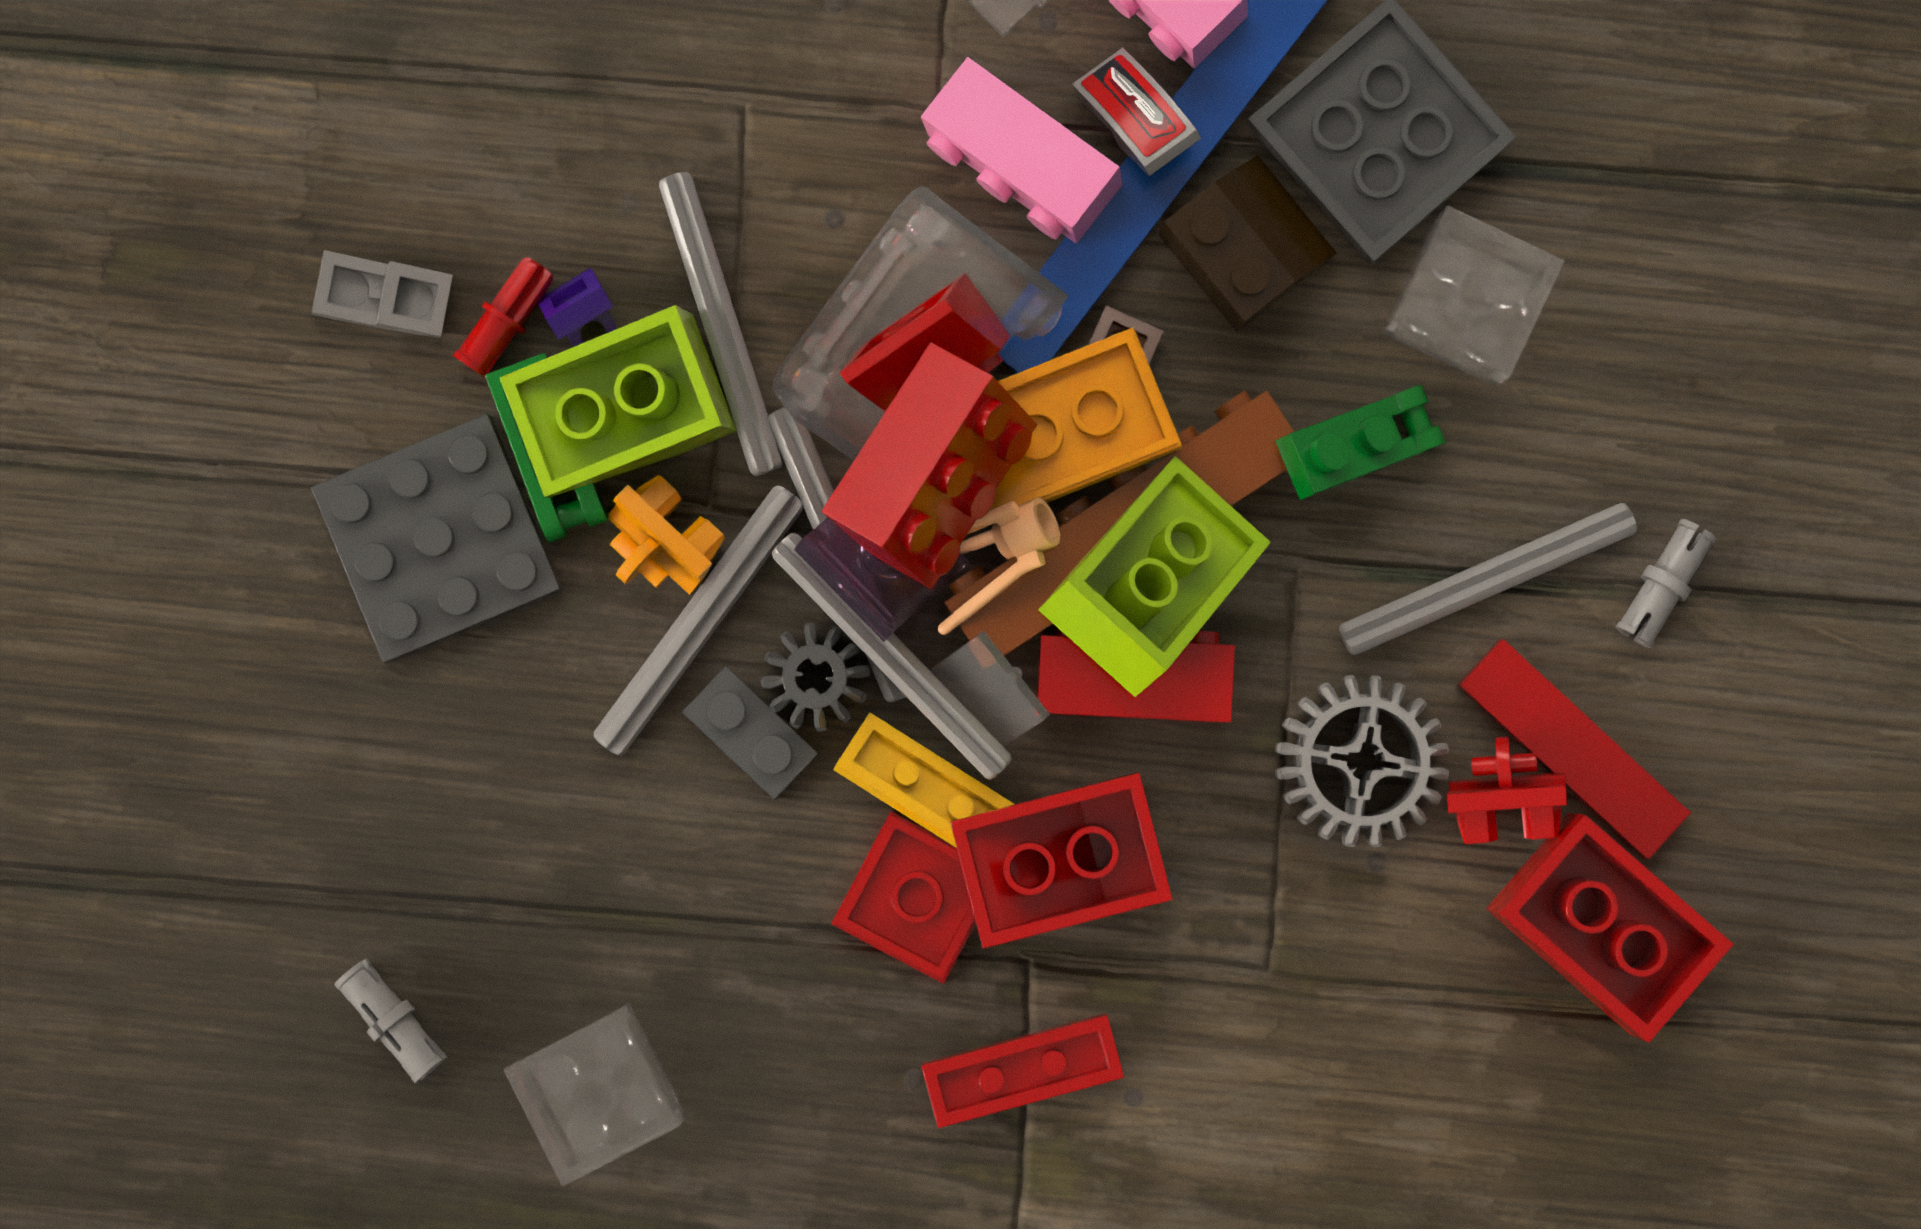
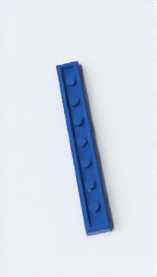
M1248 0V17L1194 69L1172 98L1197 129L1201 139L1150 176L1127 156L1120 166L1123 185L1077 244L1067 237L1064 238L1001 320V323L1010 334L1007 342L998 352L1003 358L1002 364L1017 374L1055 358L1329 0Z

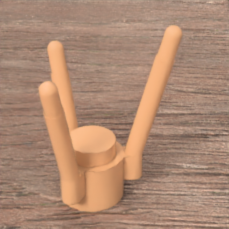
M1034 498L1020 505L1010 501L989 510L985 516L975 521L971 529L993 524L992 529L964 540L960 545L959 556L995 543L1005 558L1011 559L1016 557L1017 562L941 622L938 626L940 634L946 635L1024 574L1045 565L1043 551L1059 544L1060 531L1051 508L1044 500Z

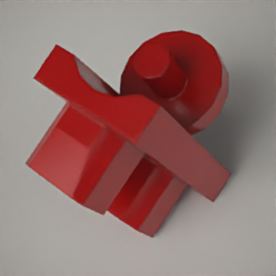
M1509 737L1495 738L1496 756L1471 757L1473 776L1498 775V777L1449 781V792H1447L1448 813H1456L1457 823L1465 844L1490 843L1498 840L1496 810L1521 808L1524 838L1535 840L1557 838L1559 836L1561 806L1567 805L1565 772L1513 776V773L1538 772L1536 753L1511 755Z

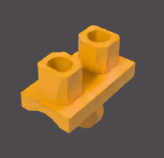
M657 475L640 486L636 491L627 485L615 496L614 502L616 504L608 514L609 520L621 531L612 540L610 545L626 559L618 569L616 576L624 584H627L641 573L655 588L659 587L670 576L682 589L691 595L703 583L712 565L711 561L725 539L724 534L708 519L701 516L682 534L665 520L679 506L681 497L677 490L662 476Z

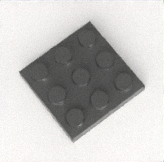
M1385 0L1255 112L1246 123L1250 130L1370 266L1517 138L1396 0Z
M488 414L311 487L383 663L398 660L563 590L492 417Z

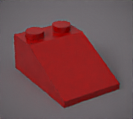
M1139 772L950 822L983 949L1173 900Z

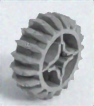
M1353 675L1342 677L1341 689L1343 697L1338 698L1334 688L1329 683L1320 684L1317 687L1318 695L1324 705L1319 708L1312 700L1303 697L1297 702V706L1309 718L1307 722L1303 724L1296 719L1286 718L1282 724L1283 728L1288 732L1298 735L1296 745L1288 742H1278L1275 746V752L1278 754L1294 755V767H1280L1275 770L1277 779L1288 780L1296 777L1298 783L1297 787L1283 794V800L1287 804L1297 803L1304 798L1308 801L1309 804L1300 811L1297 817L1301 824L1307 825L1311 823L1319 814L1324 816L1318 830V836L1323 839L1329 840L1334 835L1338 825H1343L1342 844L1347 847H1355L1359 838L1360 828H1364L1365 838L1370 847L1382 845L1381 826L1386 825L1394 839L1401 840L1405 838L1406 829L1400 817L1405 814L1413 823L1423 825L1427 821V817L1415 803L1420 798L1427 803L1439 804L1442 798L1437 791L1426 787L1428 778L1447 780L1449 776L1448 769L1430 767V756L1444 755L1449 752L1447 743H1432L1428 745L1426 735L1434 733L1441 728L1439 719L1432 718L1418 724L1415 718L1424 710L1426 702L1422 698H1415L1404 708L1401 707L1400 703L1406 689L1405 685L1401 683H1394L1389 688L1385 698L1380 697L1382 689L1380 676L1372 675L1368 677L1364 687V694H1359L1358 682ZM1360 707L1358 722L1353 723V730L1345 743L1339 746L1314 744L1319 732L1330 719L1347 709ZM1379 712L1389 717L1401 729L1408 742L1411 759L1392 755L1384 748L1381 742V725H1378ZM1362 743L1371 748L1367 754L1375 755L1376 761L1390 763L1392 767H1375L1374 769L1364 770L1361 779H1358L1353 775L1357 768H1350L1347 766V761L1332 759L1331 755H1348L1349 753L1360 752ZM1311 763L1329 766L1340 774L1343 780L1342 796L1346 797L1344 811L1332 805L1323 796L1314 780ZM1386 776L1408 778L1404 789L1392 803L1376 812L1364 814L1365 802L1370 800L1372 789L1379 779Z

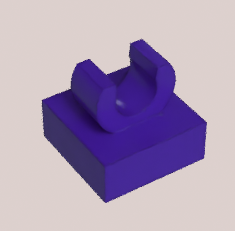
M591 267L545 294L538 302L546 321L557 338L560 340L567 335L573 347L585 342L580 332L583 325L590 321L600 322L607 333L617 329L615 321L608 311L614 306Z

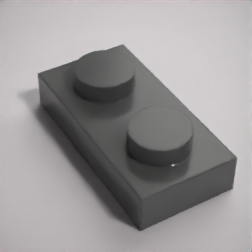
M725 666L682 711L691 722L774 800L781 795L819 754L781 716L773 712L770 706L728 666Z

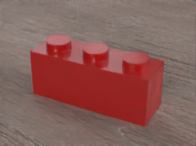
M1054 625L1053 636L1041 635L1039 639L1036 713L1231 723L1235 645L1219 644V632L1199 631L1168 670L1134 697Z

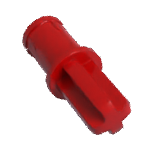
M526 257L522 259L492 303L489 304L484 301L481 305L486 311L459 350L455 351L452 356L486 379L485 375L490 373L516 334L524 335L527 331L522 325L552 284L554 278L552 273L531 258Z

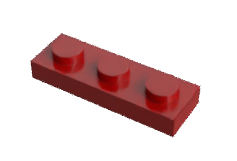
M1107 1013L921 1063L938 1128L1124 1078Z

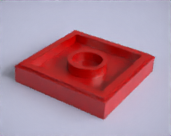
M890 811L831 925L944 984L976 924L957 848L924 827Z

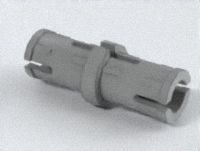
M1680 519L1676 531L1655 566L1648 565L1641 575V579L1644 581L1643 586L1622 620L1618 621L1615 626L1621 634L1629 637L1630 634L1633 635L1645 617L1646 620L1633 641L1647 648H1652L1655 638L1677 601H1686L1692 591L1688 583L1711 546H1714L1717 538L1711 532L1704 529L1702 533L1697 534L1687 550V545L1700 525L1686 519Z
M367 958L357 963L335 982L336 988L352 1003L370 1027L367 1031L368 1035L374 1042L381 1040L401 1063L415 1084L424 1079L448 1058L412 1015L415 1009L407 999L401 1002L397 995L382 980Z

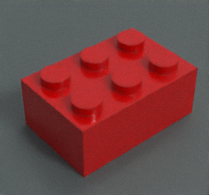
M930 342L821 512L871 555L932 590L940 576L946 574L956 563L960 553V545L975 521L985 516L992 507L996 497V489L1011 465L1019 462L1026 454L1031 443L1032 433L1037 424L994 376Z
M1568 813L1560 822L1559 836L1557 838L1545 839L1486 908L1487 911L1629 1035L1647 1043H1650L1734 945L1584 814Z

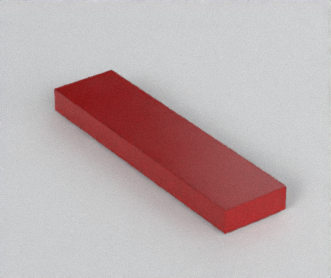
M1499 639L1456 685L1528 753H1536L1537 761L1550 773L1565 772L1566 788L1641 858L1649 860L1691 814L1686 807L1504 639Z

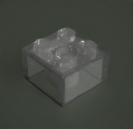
M1447 205L1434 220L1382 333L1491 385L1498 386L1511 377L1565 260Z
M629 1002L527 1054L503 1069L562 1187L678 1128L687 1117Z

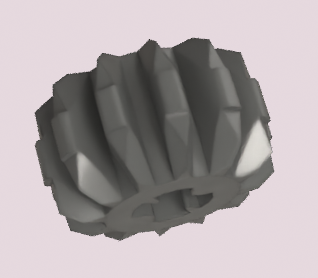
M806 623L804 635L807 645L800 647L796 638L786 631L781 634L780 638L782 643L792 653L788 659L776 652L768 651L766 653L765 661L771 665L783 668L782 676L763 677L761 685L767 689L784 686L786 692L770 703V708L773 712L778 713L784 710L793 701L797 703L790 718L791 726L800 728L810 708L814 709V725L816 730L826 731L828 720L825 708L831 707L837 718L841 722L846 723L852 717L849 710L840 702V699L846 695L856 702H865L867 694L860 689L849 687L848 684L849 679L869 677L870 668L862 665L847 668L846 662L856 657L862 651L854 642L848 644L839 653L834 651L841 639L842 630L840 628L832 626L827 633L824 645H819L816 625L814 623ZM809 661L818 667L828 663L833 670V677H826V680L832 682V685L823 694L815 688H810L806 691L801 688L799 678H806V674L801 673L800 670Z

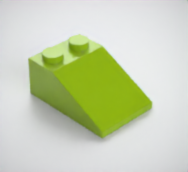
M677 305L499 378L545 498L683 454L737 432L692 313Z
M1174 456L1038 610L1136 697L1168 670L1271 542L1181 460Z

